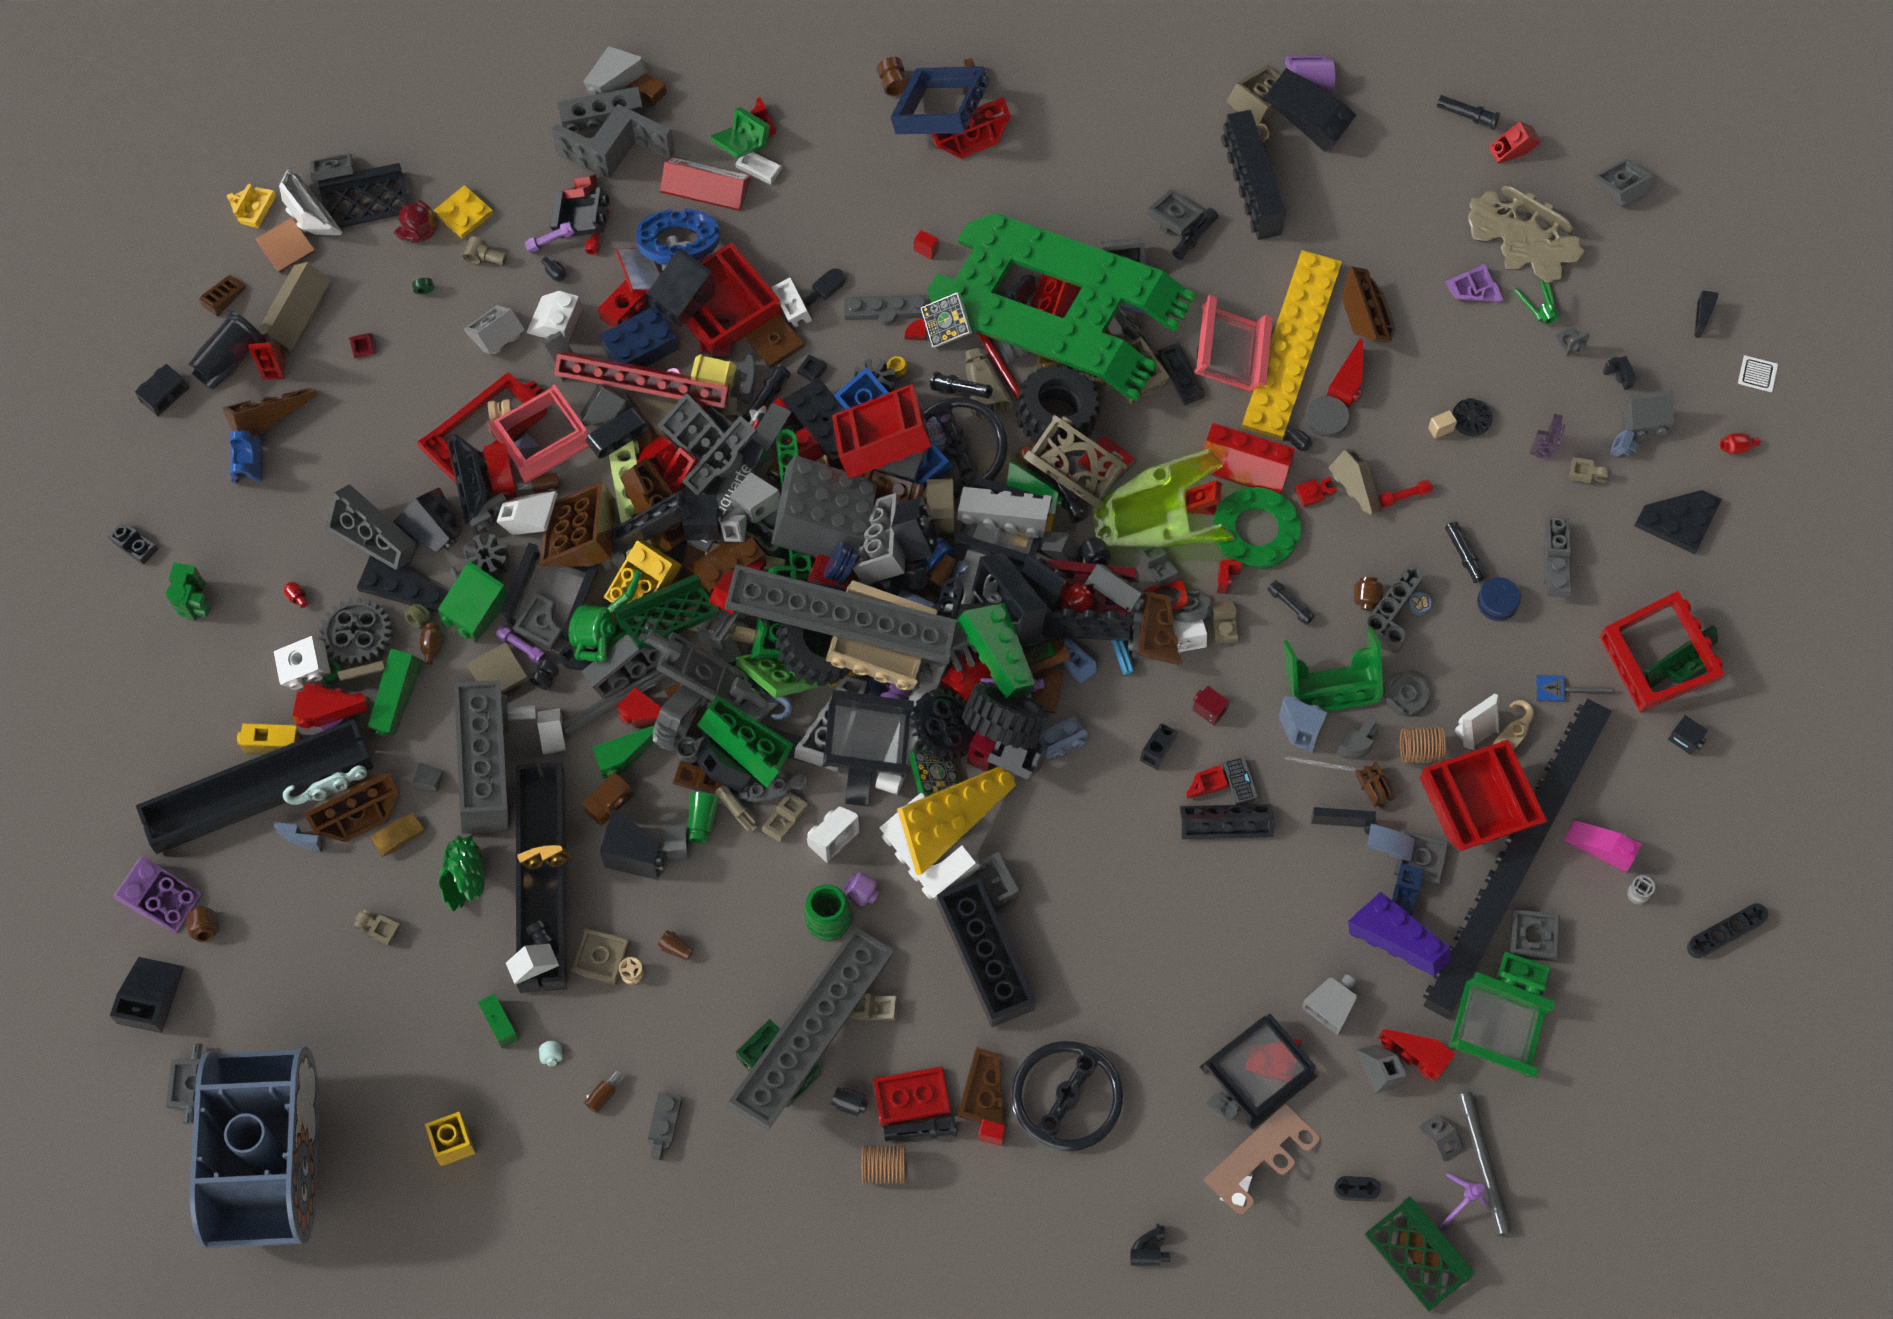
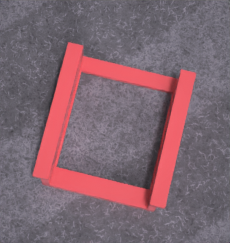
M555 384L552 385V388L496 420L487 421L491 435L497 437L500 443H506L510 458L518 468L525 484L589 448L585 442L588 436L587 429ZM557 403L576 431L525 459L506 430L550 405Z

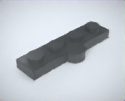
M929 296L844 297L845 320L879 319L882 325L889 326L895 322V316L898 318L923 317L921 307L929 304Z

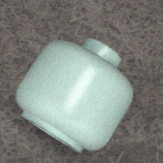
M556 1041L543 1043L539 1047L540 1062L548 1066H555L557 1062L563 1059L562 1045Z

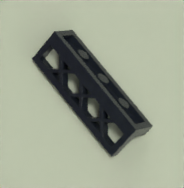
M1271 804L1180 806L1182 839L1274 837V814Z

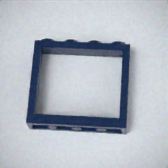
M984 66L916 68L890 117L895 134L965 133L968 125L971 123L974 112L977 111V106L983 98L986 88L989 86L990 81ZM970 87L957 113L914 114L926 89Z

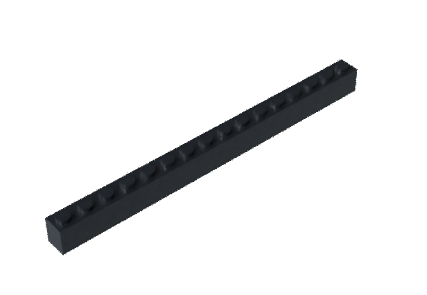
M1588 698L1584 706L1578 705L1573 715L1577 717L1575 723L1569 722L1564 732L1567 738L1565 741H1559L1554 750L1557 753L1555 760L1550 758L1544 769L1548 772L1546 777L1540 776L1535 786V789L1538 790L1535 797L1547 821L1508 836L1505 842L1508 845L1506 852L1500 851L1494 862L1498 864L1495 871L1490 870L1485 879V882L1488 883L1486 889L1483 890L1481 888L1474 900L1478 902L1476 908L1470 907L1464 920L1468 921L1466 927L1460 926L1454 937L1458 942L1455 947L1449 946L1451 962L1437 975L1433 976V978L1437 979L1435 985H1429L1423 995L1427 999L1423 1006L1449 1020L1463 994L1466 981L1471 979L1612 710Z

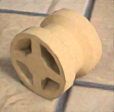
M627 957L619 965V973L626 984L635 985L643 979L644 970L637 958Z

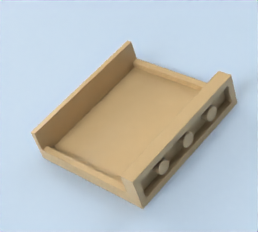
M853 580L846 592L937 614L936 609ZM833 636L826 661L831 662L833 666L838 668L846 667L851 669L858 675L872 676L878 682H889L895 684L899 689L912 690L918 681L916 676L922 658Z

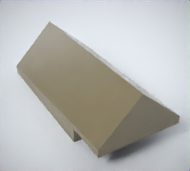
M305 262L293 266L258 328L266 343L279 345L282 350L289 353L294 351L323 304L322 297L332 283L328 277L311 263Z

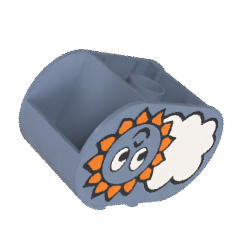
M299 1047L297 1050L219 1054L215 1051H206L202 1055L196 1077L190 1174L191 1219L196 1239L202 1248L305 1244L310 1239L316 1210L320 1100L315 1060L308 1047Z

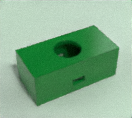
M495 993L478 1001L501 1048L517 1041L518 1037Z

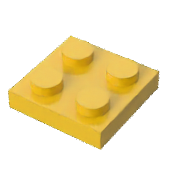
M465 185L433 210L435 216L461 239H464L493 215L492 209Z

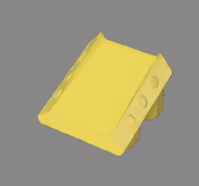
M700 354L695 357L691 376L731 384V391L736 381L735 371L737 366L731 361L705 357ZM716 407V408L722 409V410H725V409H726V407H725V408Z

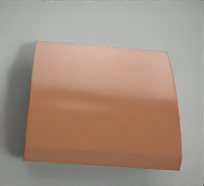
M292 218L255 239L278 273L314 252L313 247Z

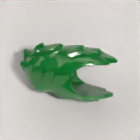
M457 835L455 840L451 841L444 849L438 885L439 889H441L443 902L447 903L453 912L458 907H463L466 898L468 901H472L475 896L479 899L485 887L486 873L483 865L484 860L480 847L476 842L472 841V835L465 838Z

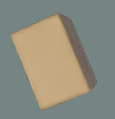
M1449 410L1432 417L1428 429L1433 437L1437 439L1453 432L1457 421Z

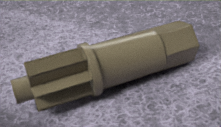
M722 785L715 791V794L721 799L722 803L747 831L751 829L754 832L758 828L756 825L758 820L726 786Z

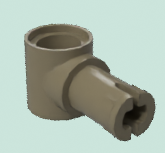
M470 237L462 258L474 265L480 264V261H489L504 266L507 255L506 253L489 249L487 243L481 238Z

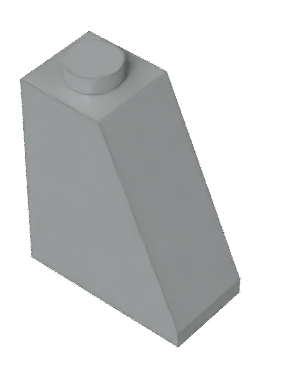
M608 46L583 83L589 96L622 90L647 72V68L642 57Z

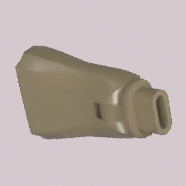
M981 348L967 350L965 352L967 358L965 360L967 381L989 384L993 388L992 395L988 399L969 395L970 399L977 400L990 409L992 405L993 411L997 415L1008 412L1013 406V401L1002 385L986 354L982 353ZM971 409L973 417L977 419L986 418L981 413Z

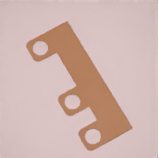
M1284 1104L1203 1180L1236 1213L1243 1214L1253 1205L1254 1200L1239 1183L1263 1160L1278 1174L1284 1175L1294 1166L1295 1161L1280 1144L1289 1136L1305 1151L1311 1150L1319 1142L1320 1137L1288 1105ZM1303 1130L1310 1132L1313 1136L1312 1143H1302L1298 1138L1299 1132ZM1277 1154L1284 1155L1288 1160L1287 1167H1277L1273 1162L1274 1156ZM1235 1193L1243 1194L1247 1199L1246 1206L1241 1208L1235 1206L1232 1202V1196Z

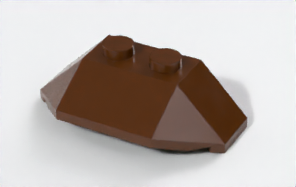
M1352 266L1349 268L1342 300L1353 333L1371 340L1390 343L1395 333V327L1384 295L1376 282L1370 277L1368 269Z
M389 772L366 778L347 787L343 791H339L321 800L304 812L314 834L347 842L386 823L399 792Z

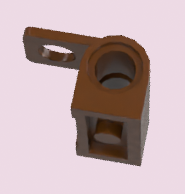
M613 772L581 804L584 812L597 824L603 826L610 819L612 810L618 811L635 793L623 779Z

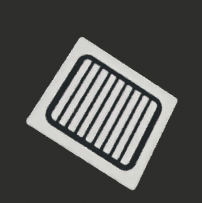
M1744 355L1738 384L1772 392L1778 364Z

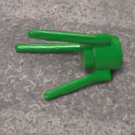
M1540 280L1546 303L1539 307V312L1519 289L1515 288V293L1533 312L1538 322L1543 320L1544 324H1550L1560 318L1550 283L1545 285L1544 280Z

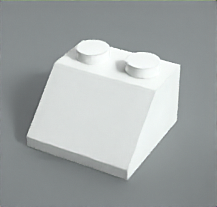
M562 291L542 296L527 333L547 338L549 335L561 331L568 342L582 310L579 296Z
M840 806L835 811H829L824 817V821L819 826H814L807 834L808 846L826 863L860 832L858 815Z

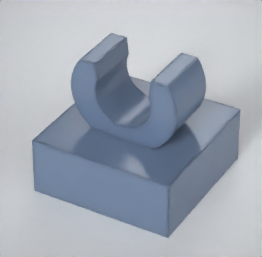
M1626 429L1616 435L1610 454L1618 457L1623 453L1631 456L1632 451L1636 453L1639 444L1632 440L1634 432Z

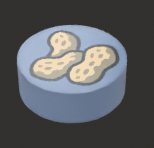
M1423 592L1414 593L1408 602L1409 610L1415 615L1426 614L1431 607L1430 597Z

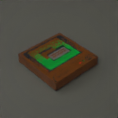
M1063 635L1023 649L1032 674L1070 660Z

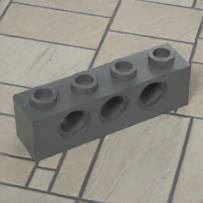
M638 87L557 102L562 126L575 133L601 127L617 104L644 116Z

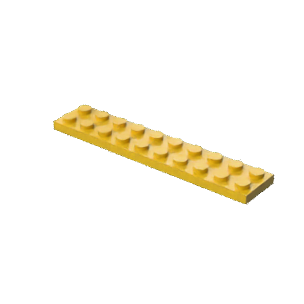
M1301 250L1270 341L1266 385H1260L1254 389L1241 429L1283 441L1342 261Z

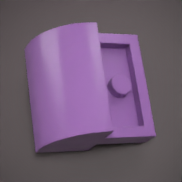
M1286 56L1285 64L1289 70L1325 92L1334 91L1335 66L1332 59L1327 60L1325 56Z

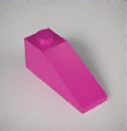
M1576 820L1573 821L1564 838V841L1624 872L1628 871L1642 844L1621 833Z

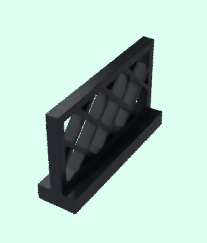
M400 163L356 171L353 174L318 181L323 206L330 216L335 211L344 215L339 222H336L339 228L399 216L401 209L396 210L391 207L397 198L403 201L404 205L409 204ZM400 181L401 186L396 193L387 188L391 182ZM376 185L381 189L374 197L367 191L370 186ZM350 190L360 192L355 201L346 196ZM384 191L393 195L388 204L379 200ZM336 194L339 196V199L333 205L327 201L326 195ZM364 195L372 199L367 208L358 204ZM343 200L352 204L347 212L338 208ZM376 202L385 207L378 214L371 211ZM355 207L364 211L361 217L354 218L350 215Z

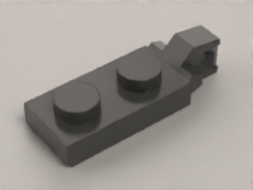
M658 1092L648 1135V1145H652V1159L661 1160L664 1148H670V1144L673 1143L682 1103V1096Z

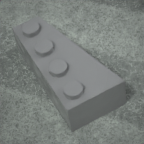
M963 487L957 520H961L965 524H981L989 529H1004L1008 533L1019 532L1031 538H1044L1052 496L1044 495L1043 499L1034 498L1033 494L1024 493V497H1018L1009 491L994 494L989 489Z
M897 493L876 499L869 519L871 525L868 530H865L863 536L865 538L864 545L859 547V559L855 563L853 570L865 585L898 576L905 572V554L891 528L897 504L902 502Z
M845 676L836 690L865 694L867 682ZM830 700L821 710L813 725L807 730L802 741L796 746L794 758L822 767ZM840 710L836 755L843 756L858 712ZM828 766L824 768L837 772L839 767Z

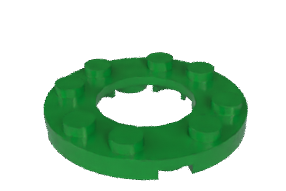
M1250 487L1233 492L1220 503L1214 515L1212 531L1218 549L1227 559L1242 562V567L1244 568L1248 566L1267 569L1281 564L1292 555L1300 538L1301 524L1296 509L1284 496L1270 489ZM1250 509L1267 511L1275 518L1278 524L1277 536L1265 545L1254 546L1248 544L1236 532L1235 523L1237 518L1243 512Z

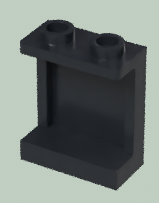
M602 187L596 188V194L568 199L565 198L564 191H555L550 228L555 231L560 228L561 224L571 222L575 228V233L572 236L604 233L605 224L608 220L607 210L610 205L609 195L606 194Z

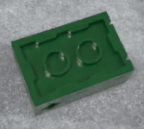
M769 1019L736 1051L737 1060L749 1072L778 1034L780 1028ZM817 1063L786 1106L787 1108L821 1075V1069Z

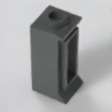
M1103 564L1096 565L1084 584H1094L1093 588L1124 609H1129L1128 612L1139 611L1145 602L1143 597L1146 593Z

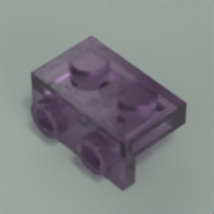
M1554 414L1548 430H1538L1530 449L1531 455H1536L1539 458L1552 457L1555 447H1559L1560 439L1564 434L1565 424H1562L1563 415Z

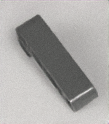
M1416 565L1407 566L1370 614L1364 628V634L1367 637V628L1371 627V625L1378 626L1380 629H1373L1381 642V648L1390 653L1399 652L1406 637L1404 629L1395 624L1394 621L1420 586L1423 572ZM1395 593H1401L1404 597H1399ZM1383 609H1389L1392 613H1386ZM1390 637H1395L1399 641L1394 642L1390 639Z

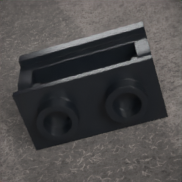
M165 364L157 369L146 382L140 384L135 394L140 403H143L158 417L184 394L189 387L179 373L168 364Z

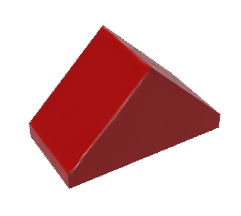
M682 446L678 448L662 476L674 494L686 487L682 482L683 479L698 464L697 459Z

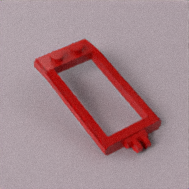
M507 372L439 427L418 440L417 445L456 484L448 445L443 437L505 388L523 404L538 396L543 389L537 386L534 380L528 384L525 382L520 383L512 374ZM546 408L510 428L507 433L512 441L547 415ZM497 439V440H495V441H494L492 444H490V445H493V444H501V443H500L499 440ZM483 450V451H482L483 458L486 459V457H485V452H484V450Z

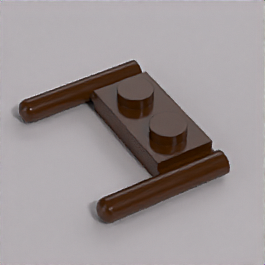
M875 469L866 472L864 478L877 482L875 494L887 496L897 493L902 502L922 496L923 484L876 471Z

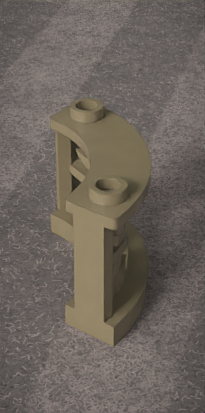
M1054 415L1052 422L1032 451L1028 450L1024 458L1099 509L1104 503L1101 499L1121 470L1128 467L1122 462L1124 457L1114 450L1111 454L1074 429L1072 427L1074 423L1065 416L1060 419ZM1061 427L1067 432V437L1062 439L1058 434L1057 438L1061 445L1056 446L1051 441V438L1057 429ZM1074 434L1085 442H1073ZM1049 443L1052 449L1048 450L1039 457V455L1042 453L1046 445ZM1095 449L1104 454V456L1097 459ZM1086 450L1090 459L1091 472L1078 471L1070 478L1066 477L1069 470V462L1064 452ZM1057 455L1063 460V466L1060 468L1055 467V462L1060 461L1055 457ZM1105 461L1112 462L1109 469L1103 467ZM1107 470L1104 476L1098 475L1099 471L1104 472ZM1081 476H1090V480L1085 478L1084 484L1079 483Z

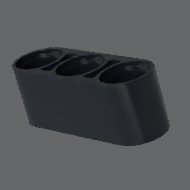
M633 407L591 432L585 442L598 459H602L643 435L650 428V423L637 407Z

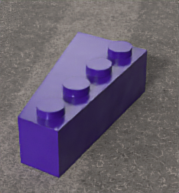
M1382 892L1378 893L1348 920L1351 936L1355 938L1360 937L1366 940L1367 944L1373 947L1378 946L1388 951V954L1394 957L1398 956L1406 960L1408 964L1432 976L1437 975L1451 962L1450 947Z

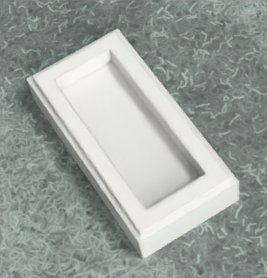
M754 152L740 157L735 163L736 168L770 185L782 170L781 165Z

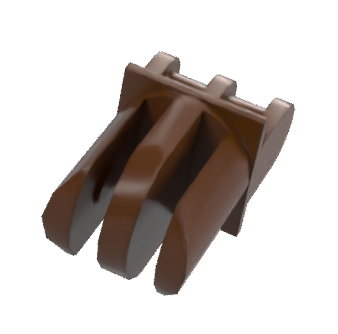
M1374 762L1373 766L1370 767L1364 766L1363 770H1355L1356 777L1362 786L1361 790L1365 789L1374 808L1379 803L1382 805L1387 800L1395 799L1384 778L1385 772H1382L1377 762Z

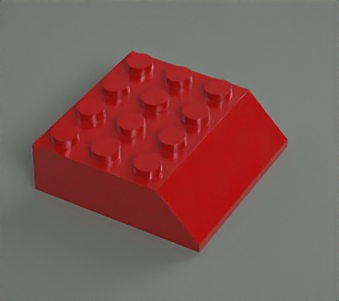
M732 242L700 261L702 265L712 272L715 295L685 325L699 342L701 339L705 347L710 350L711 357L713 358V351L725 347L729 341H732V345L754 329L778 314H782L781 302ZM713 315L735 316L734 326L725 331ZM703 318L716 332L717 336L712 340L702 329Z
M913 384L832 415L839 458L849 479L860 477L868 471L883 468L886 464L901 461L909 455L922 453L932 447L925 415Z
M1509 740L1425 767L1419 778L1446 838L1460 852L1547 821Z

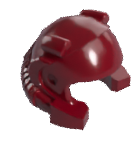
M421 200L418 203L405 205L399 213V221L402 227H398L394 234L400 240L404 241L405 239L411 241V243L422 242L433 236L437 226L431 208Z

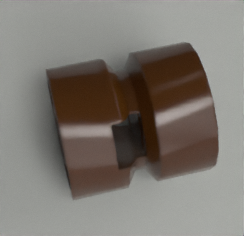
M889 57L882 60L877 65V71L882 80L885 93L889 96L903 94L909 80L904 71L902 60L898 57Z

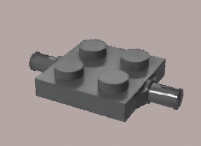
M201 1043L192 1044L191 1057L171 1059L166 1107L184 1109V1124L188 1125L189 1123L191 1125L194 1123L196 1077L203 1046Z

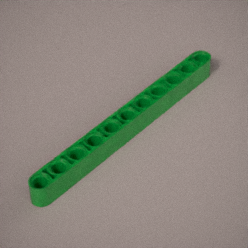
M789 429L781 430L777 435L781 488L783 487L787 466L784 462L792 460L795 455L798 456L796 435ZM783 440H790L792 443L790 445H783L781 442ZM789 550L790 566H795L797 563L806 564L804 569L796 568V579L807 581L812 569L810 556ZM803 631L805 644L807 647H814L816 649L814 654L819 656L821 649L819 632Z

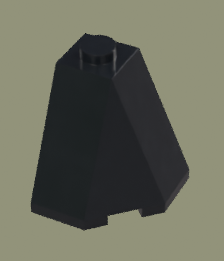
M440 487L415 498L393 521L409 537L436 552L443 548L446 550L450 549L456 544L457 541L455 539L461 534Z

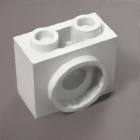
M310 636L274 651L280 684L292 690L300 689L309 682L320 681L324 676L331 674L323 640Z

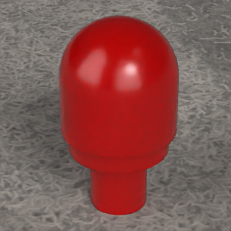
M288 582L284 586V595L291 603L299 604L301 608H305L308 605V601L305 599V591L298 583Z

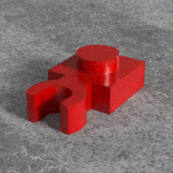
M1331 477L1323 479L1320 484L1314 479L1295 486V492L1303 508L1322 502L1324 495L1331 496L1336 493V487H1326V485L1331 484Z

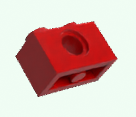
M625 279L598 307L600 319L613 328L636 316L646 307L645 293H632Z

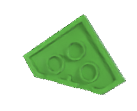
M752 654L736 658L735 665L775 698L821 687L817 685V682L809 685L805 683L806 680L803 678L800 681L794 678L795 673L792 671L788 673L784 668L786 663L784 661L780 662L779 659H776V661L770 659H751Z

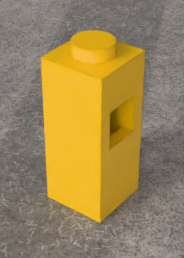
M242 723V729L237 734V744L240 745L244 753L266 754L301 739V733L295 725Z

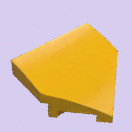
M248 184L245 190L235 195L232 192L227 195V198L240 224L259 228L277 195L274 190L253 188L251 184Z

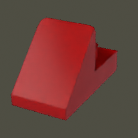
M1214 480L1184 491L1182 511L1184 513L1215 515L1216 504L1221 503L1222 483Z

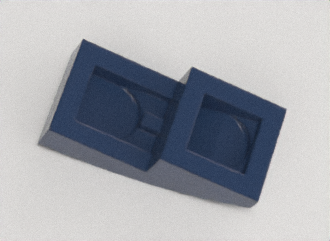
M1401 863L1392 901L1412 916L1424 869Z

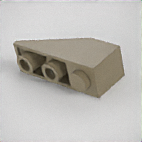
M1355 449L1344 450L1329 466V470L1333 473V478L1345 486L1348 495L1361 504L1360 508L1365 513L1370 515L1380 514L1382 510L1369 464Z

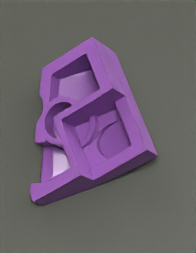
M1485 264L1445 281L1456 300L1496 302L1503 300L1496 282L1493 283Z

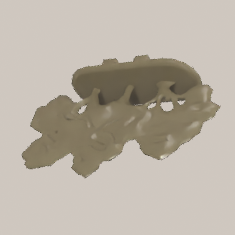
M1503 186L1501 189L1502 194L1511 203H1501L1500 196L1493 190L1486 191L1480 198H1471L1469 206L1472 210L1467 217L1468 223L1471 225L1472 238L1483 241L1492 240L1497 237L1503 238L1504 243L1500 248L1502 254L1506 257L1504 260L1505 269H1521L1526 263L1531 262L1534 274L1544 280V282L1550 283L1553 280L1562 278V262H1577L1585 252L1581 248L1579 237H1563L1559 235L1558 230L1565 233L1572 232V224L1566 218L1553 211L1554 206L1546 202L1543 205L1537 202L1535 195L1530 192L1525 195L1513 187ZM1496 203L1500 204L1497 208L1494 207ZM1517 207L1533 215L1528 221L1519 219L1516 214ZM1502 208L1506 210L1508 208L1511 209L1507 214L1499 215L1497 213ZM1512 212L1514 213V218L1510 217ZM1537 218L1552 227L1543 230L1540 224L1537 223ZM1553 234L1556 236L1554 241L1550 239Z

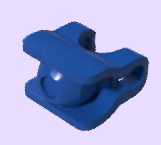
M231 431V482L237 483L238 473L246 474L247 478L261 482V440L253 436L249 431Z

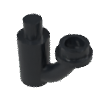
M1156 1223L1155 1229L1150 1230L1135 1241L1132 1248H1130L1131 1266H1160V1262H1170V1252H1160V1248H1144L1154 1238H1156V1242L1165 1240L1164 1225Z

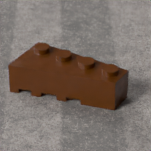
M647 457L620 477L637 515L674 494ZM683 520L650 538L651 544L663 553H667L686 539Z

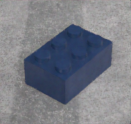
M652 308L599 335L602 348L609 359L626 364L647 367L678 350L675 334L661 313L654 311Z

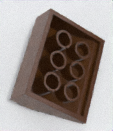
M603 482L555 501L547 530L543 531L539 561L541 567L593 566L610 559L616 499Z

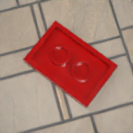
M943 1066L872 1079L881 1127L951 1114Z

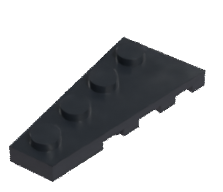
M371 555L357 585V589L360 592L410 606L421 604L428 611L439 613L438 608L448 594L443 588L404 566L395 570Z

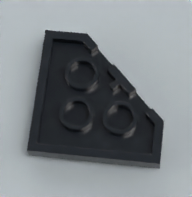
M1699 490L1644 505L1634 527L1695 554L1722 499L1704 490Z

